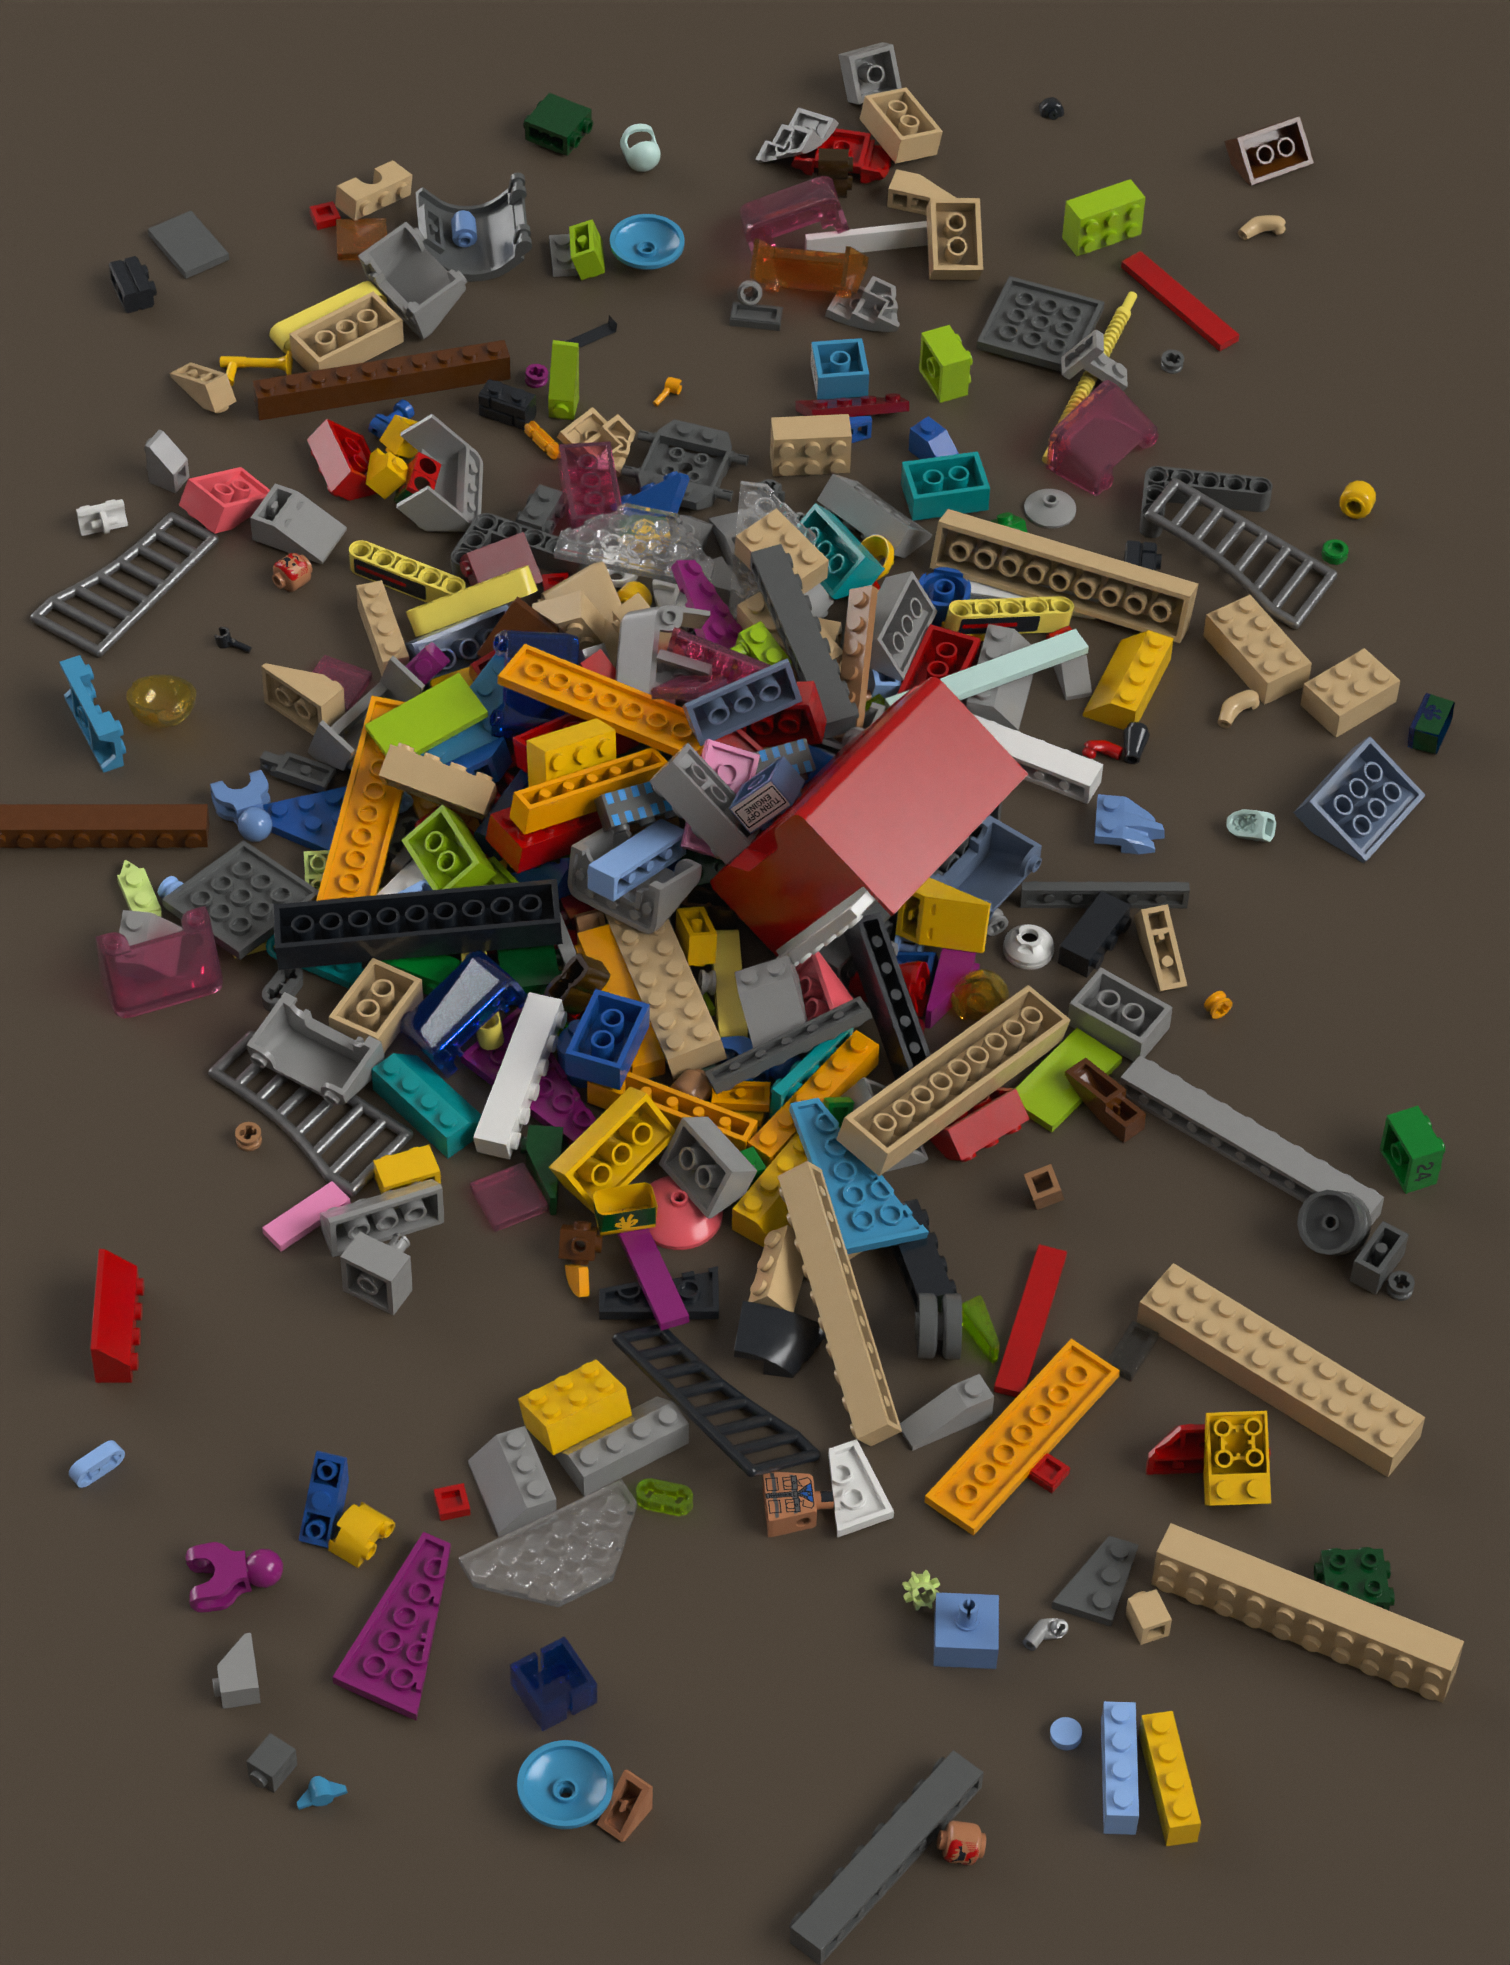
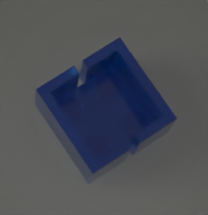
M565 1636L540 1649L542 1671L538 1672V1656L535 1652L510 1664L511 1685L542 1731L566 1720L568 1711L575 1715L597 1703V1683Z

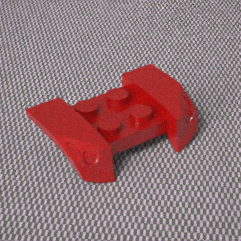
M836 128L822 145L811 152L793 156L791 166L801 169L806 175L812 176L814 169L818 168L819 148L849 149V157H853V172L848 173L861 174L860 183H869L874 180H882L887 176L892 159L882 146L875 145V140H871V133Z

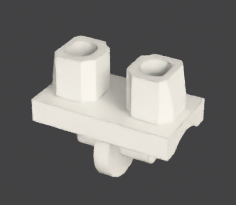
M122 499L108 500L103 504L86 505L76 509L82 536L102 531L104 534H108L111 529L128 526Z

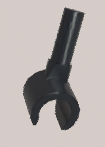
M227 627L219 628L221 636L214 635L219 648L232 646L248 653L252 649V647L231 638Z

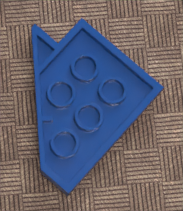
M347 786L264 804V810L272 819L271 833L314 851L330 850Z

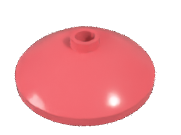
M670 1176L662 1177L650 1183L658 1205L656 1227L649 1228L656 1245L671 1250H687L703 1245L717 1233L722 1223L723 1211L713 1218H707L691 1201L687 1193Z

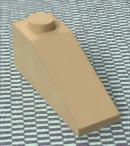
M896 169L888 188L887 207L926 215V207L930 198H956L920 174Z
M192 362L170 373L171 378L203 409L222 413L229 409V405L237 402L226 373Z
M1168 904L1141 909L1134 915V920L1141 947L1159 992L1186 987L1187 982Z

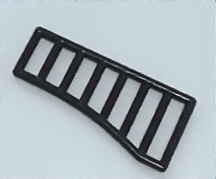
M656 1324L613 1335V1343L748 1477H756L820 1459V1451L804 1435L725 1381L685 1346L669 1329L661 1331L659 1325ZM659 1336L667 1345L638 1351L630 1342ZM678 1354L686 1363L657 1370L649 1361ZM698 1373L707 1381L676 1388L668 1379ZM715 1391H720L729 1398L695 1407L687 1399ZM741 1408L753 1415V1417L714 1426L706 1418ZM764 1426H769L780 1433L733 1445L725 1437ZM794 1443L802 1451L753 1464L744 1456Z

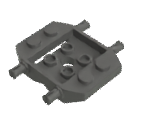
M674 419L655 433L639 430L637 440L649 442L652 445L641 468L623 465L621 475L636 478L638 490L641 492V487L653 482L656 485L664 481L663 477L671 472L677 471L681 473V470H689L687 475L690 480L680 506L700 510L712 507L716 498L729 502L732 501L734 492L720 488L721 481L726 476L732 463L747 466L749 455L735 453L732 450L729 433L726 431ZM682 448L689 449V450H693V451H697V452H702V453H698V454L689 453V452H685ZM707 454L714 455V456H718V457H717V459L710 458Z

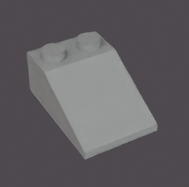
M789 955L735 972L738 994L753 1048L808 1022L799 975Z

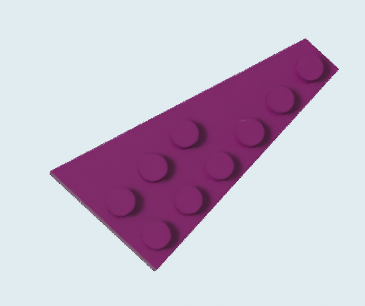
M677 560L671 569L679 591L686 595L687 602L685 607L710 611V617L701 629L694 628L703 654L710 659L712 675L716 676L718 680L716 686H726L734 682L733 675L747 669L748 666L742 660L725 670L722 667L723 664L719 663L717 656L735 646L738 634L743 631V628L732 616L729 607L722 601L714 585L709 582L701 566L695 560Z
M425 1532L421 1534L333 1675V1684L417 1721L451 1553V1543Z

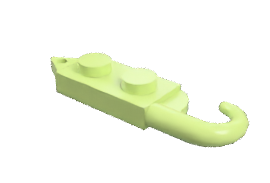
M124 860L121 874L117 875V879L129 910L151 912L162 917L161 906L145 869L138 868L129 861Z

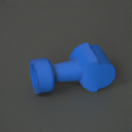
M402 399L394 405V412L387 417L383 414L375 415L369 424V432L381 438L394 415L408 419L414 416L412 405Z

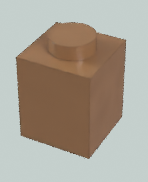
M1051 1164L1024 1174L1037 1210L1064 1200Z

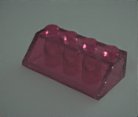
M611 442L559 444L558 471L563 500L566 504L565 512L570 541L597 540L611 530L615 522L624 520Z

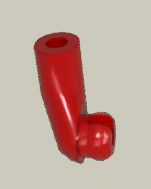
M1088 740L1084 743L1085 747L1082 750V755L1094 759L1096 753L1100 752L1119 760L1124 748L1106 740Z

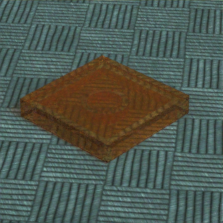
M365 218L356 221L353 219H336L338 260H359V254L387 235L386 218Z

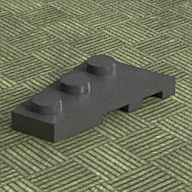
M1109 1536L1054 1599L1052 1609L1111 1627L1139 1545Z

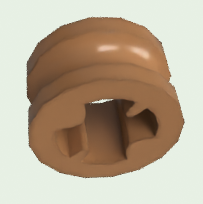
M244 1122L236 1128V1145L241 1150L254 1151L259 1148L262 1143L261 1128L257 1124ZM247 1134H252L250 1139H245Z

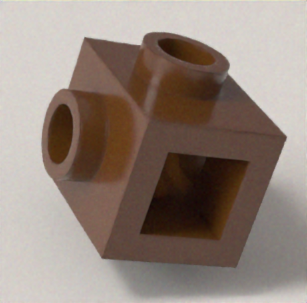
M574 1221V1225L563 1224L560 1229L558 1258L571 1259V1263L576 1265H588L589 1261H594L596 1253L602 1252L603 1236L598 1235V1227H592L591 1222ZM577 1241H583L585 1245H580Z

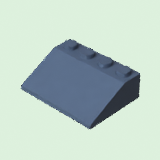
M1369 736L1349 751L1293 813L1312 833L1364 863L1425 797V794Z

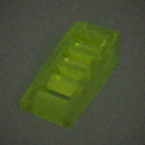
M978 1295L962 1303V1325L989 1361L994 1363L998 1361L1000 1343L982 1296Z

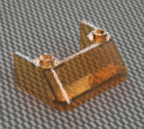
M755 238L750 279L764 285L765 290L780 292V288L831 292L836 293L837 297L851 298V294H857L868 268L869 257L850 246H846L845 253L773 247L763 240Z

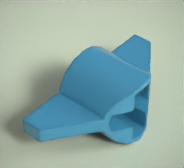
M315 1776L309 1782L306 1792L297 1801V1806L299 1810L312 1805L325 1806L330 1804L335 1797L347 1794L348 1791L345 1785L330 1782L321 1776Z

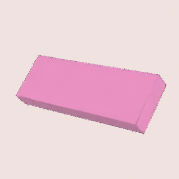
M331 1181L262 1227L263 1234L282 1252L321 1225L320 1213L333 1207L351 1204L350 1198Z

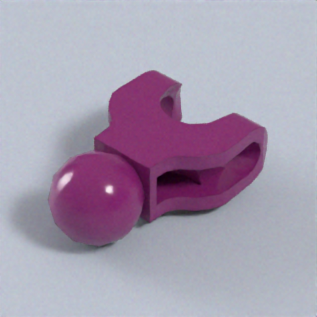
M211 1542L189 1548L185 1556L186 1564L193 1572L212 1573L214 1575L208 1582L195 1586L190 1591L189 1603L191 1608L197 1612L227 1609L235 1602L239 1595L252 1592L251 1584L258 1588H268L280 1580L283 1572L282 1559L270 1549L253 1551L247 1557L245 1550L232 1551L221 1543Z

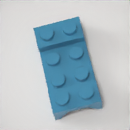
M80 655L60 661V667L70 684V689L64 694V698L103 773L124 766L123 754L126 753L123 740L120 738V736L124 735L123 728L119 720H114L110 711L102 713L100 706L94 705L93 698H96V691L91 683V680H94L91 666L89 664L85 665Z

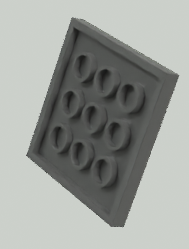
M1009 276L977 340L976 349L1062 372L1061 357L1094 331L1104 310L1105 302Z
M243 840L162 899V904L166 910L241 960L274 935V904L316 901L319 890Z

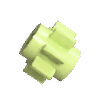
M925 1570L923 1574H916L912 1571V1577L909 1581L902 1582L904 1589L909 1591L903 1595L906 1603L913 1601L917 1611L921 1606H928V1608L932 1609L936 1592L939 1593L935 1589L940 1586L938 1578L930 1580L928 1570ZM924 1587L926 1591L920 1594L918 1589Z

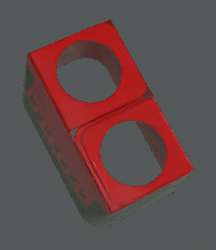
M418 452L407 464V479L396 490L395 503L397 504L419 491L414 483L417 477L425 478L428 481V486L434 490L441 464Z

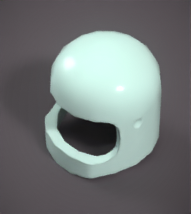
M634 124L625 130L620 140V147L629 166L638 172H646L653 169L660 161L661 152L652 127L647 124ZM643 131L652 135L651 141L639 142L631 148L627 144L628 137L635 132Z

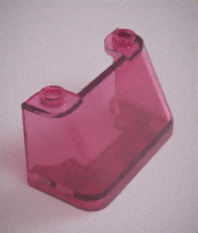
M828 176L817 177L747 202L740 209L743 231L755 263L766 260L767 249L769 247H776L773 238L820 222L823 230L827 229V226H832L837 230L838 234L850 230L834 181Z
M1105 380L1052 431L1049 438L1046 469L1097 497L1104 489L1107 490L1112 485L1114 476H1112L1113 468L1133 448L1139 444L1141 448L1146 449L1156 443L1159 437L1157 426L1115 383Z
M206 906L192 909L183 915V931L129 946L126 937L120 933L113 932L95 937L101 980L116 1015L122 1018L135 1017L208 996L222 988V971Z

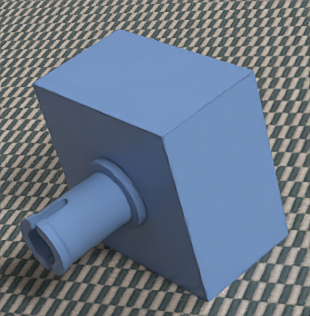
M936 1592L933 1666L996 1669L999 1650V1595Z

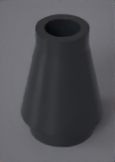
M1131 722L1123 730L1124 761L1129 764H1138L1140 762L1141 755L1149 740L1150 733L1145 724Z

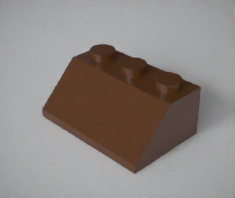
M1300 116L1286 119L1224 141L1231 165L1249 186L1314 163Z

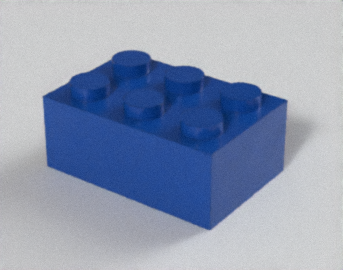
M595 989L565 1052V1075L620 1090L649 1028L650 1004Z

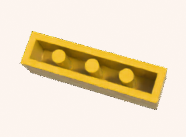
M1173 1711L1142 1715L1138 1735L1166 1846L1198 1842L1201 1820Z

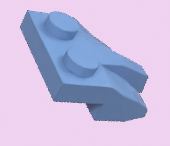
M1098 794L1094 843L1120 845L1121 853H1155L1154 842L1151 840L1164 839L1165 830L1161 823L1155 822L1156 819L1148 811L1129 798Z

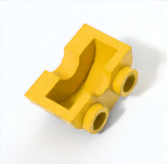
M361 1502L360 1506L353 1504L345 1511L336 1524L341 1529L334 1540H329L328 1551L359 1568L365 1559L369 1560L374 1555L377 1549L375 1542L379 1538H388L395 1528V1522L364 1502Z

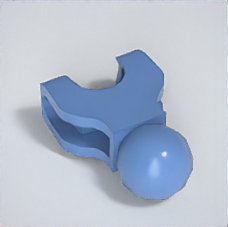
M262 770L249 773L251 782L242 789L228 788L223 781L211 783V798L219 817L235 822L240 835L250 842H261L269 836L273 824L270 815L264 810L263 805L269 804L271 801L268 793V781Z

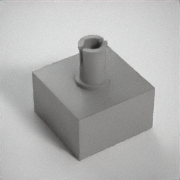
M881 42L838 54L848 102L862 104L867 95L902 88L893 44Z
M359 1231L340 1256L343 1291L394 1316L413 1290L411 1256L404 1253L410 1246V1241L404 1235L398 1240L401 1234L395 1233L390 1242L385 1244Z

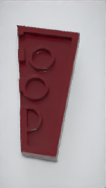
M897 393L886 394L885 397L862 396L861 398L795 401L796 411L804 416L849 414V417L909 411V401L900 397V394Z

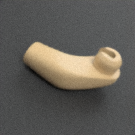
M1276 215L1257 216L1238 230V235L1243 240H1248L1259 233L1271 230L1274 234L1281 235L1286 229L1285 220L1281 216Z
M1245 690L1226 699L1221 707L1218 725L1222 728H1230L1240 712L1250 708L1252 710L1256 709L1260 704L1259 694L1254 690Z

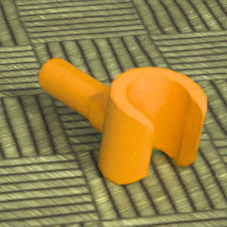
M668 377L664 390L653 401V405L657 407L670 392L679 395L682 390V385H680L682 380Z

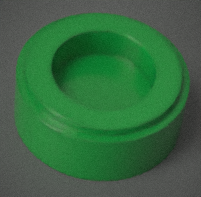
M1332 539L1323 544L1321 555L1327 563L1339 565L1347 560L1349 548L1345 542Z

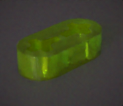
M647 1478L640 1481L636 1487V1501L641 1508L683 1516L688 1514L693 1508V1493L689 1487L682 1484ZM649 1490L654 1491L651 1498L645 1497ZM678 1497H684L681 1504L675 1503Z

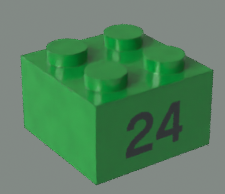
M1415 1106L1387 1115L1380 1152L1403 1191L1407 1194L1437 1184L1443 1154L1445 1153V1145L1443 1140L1434 1133L1429 1117L1422 1113L1419 1106Z

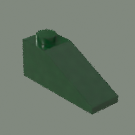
M528 1125L527 1136H522L521 1154H526V1166L550 1215H556L560 1181L549 1169V1166L563 1153V1127Z

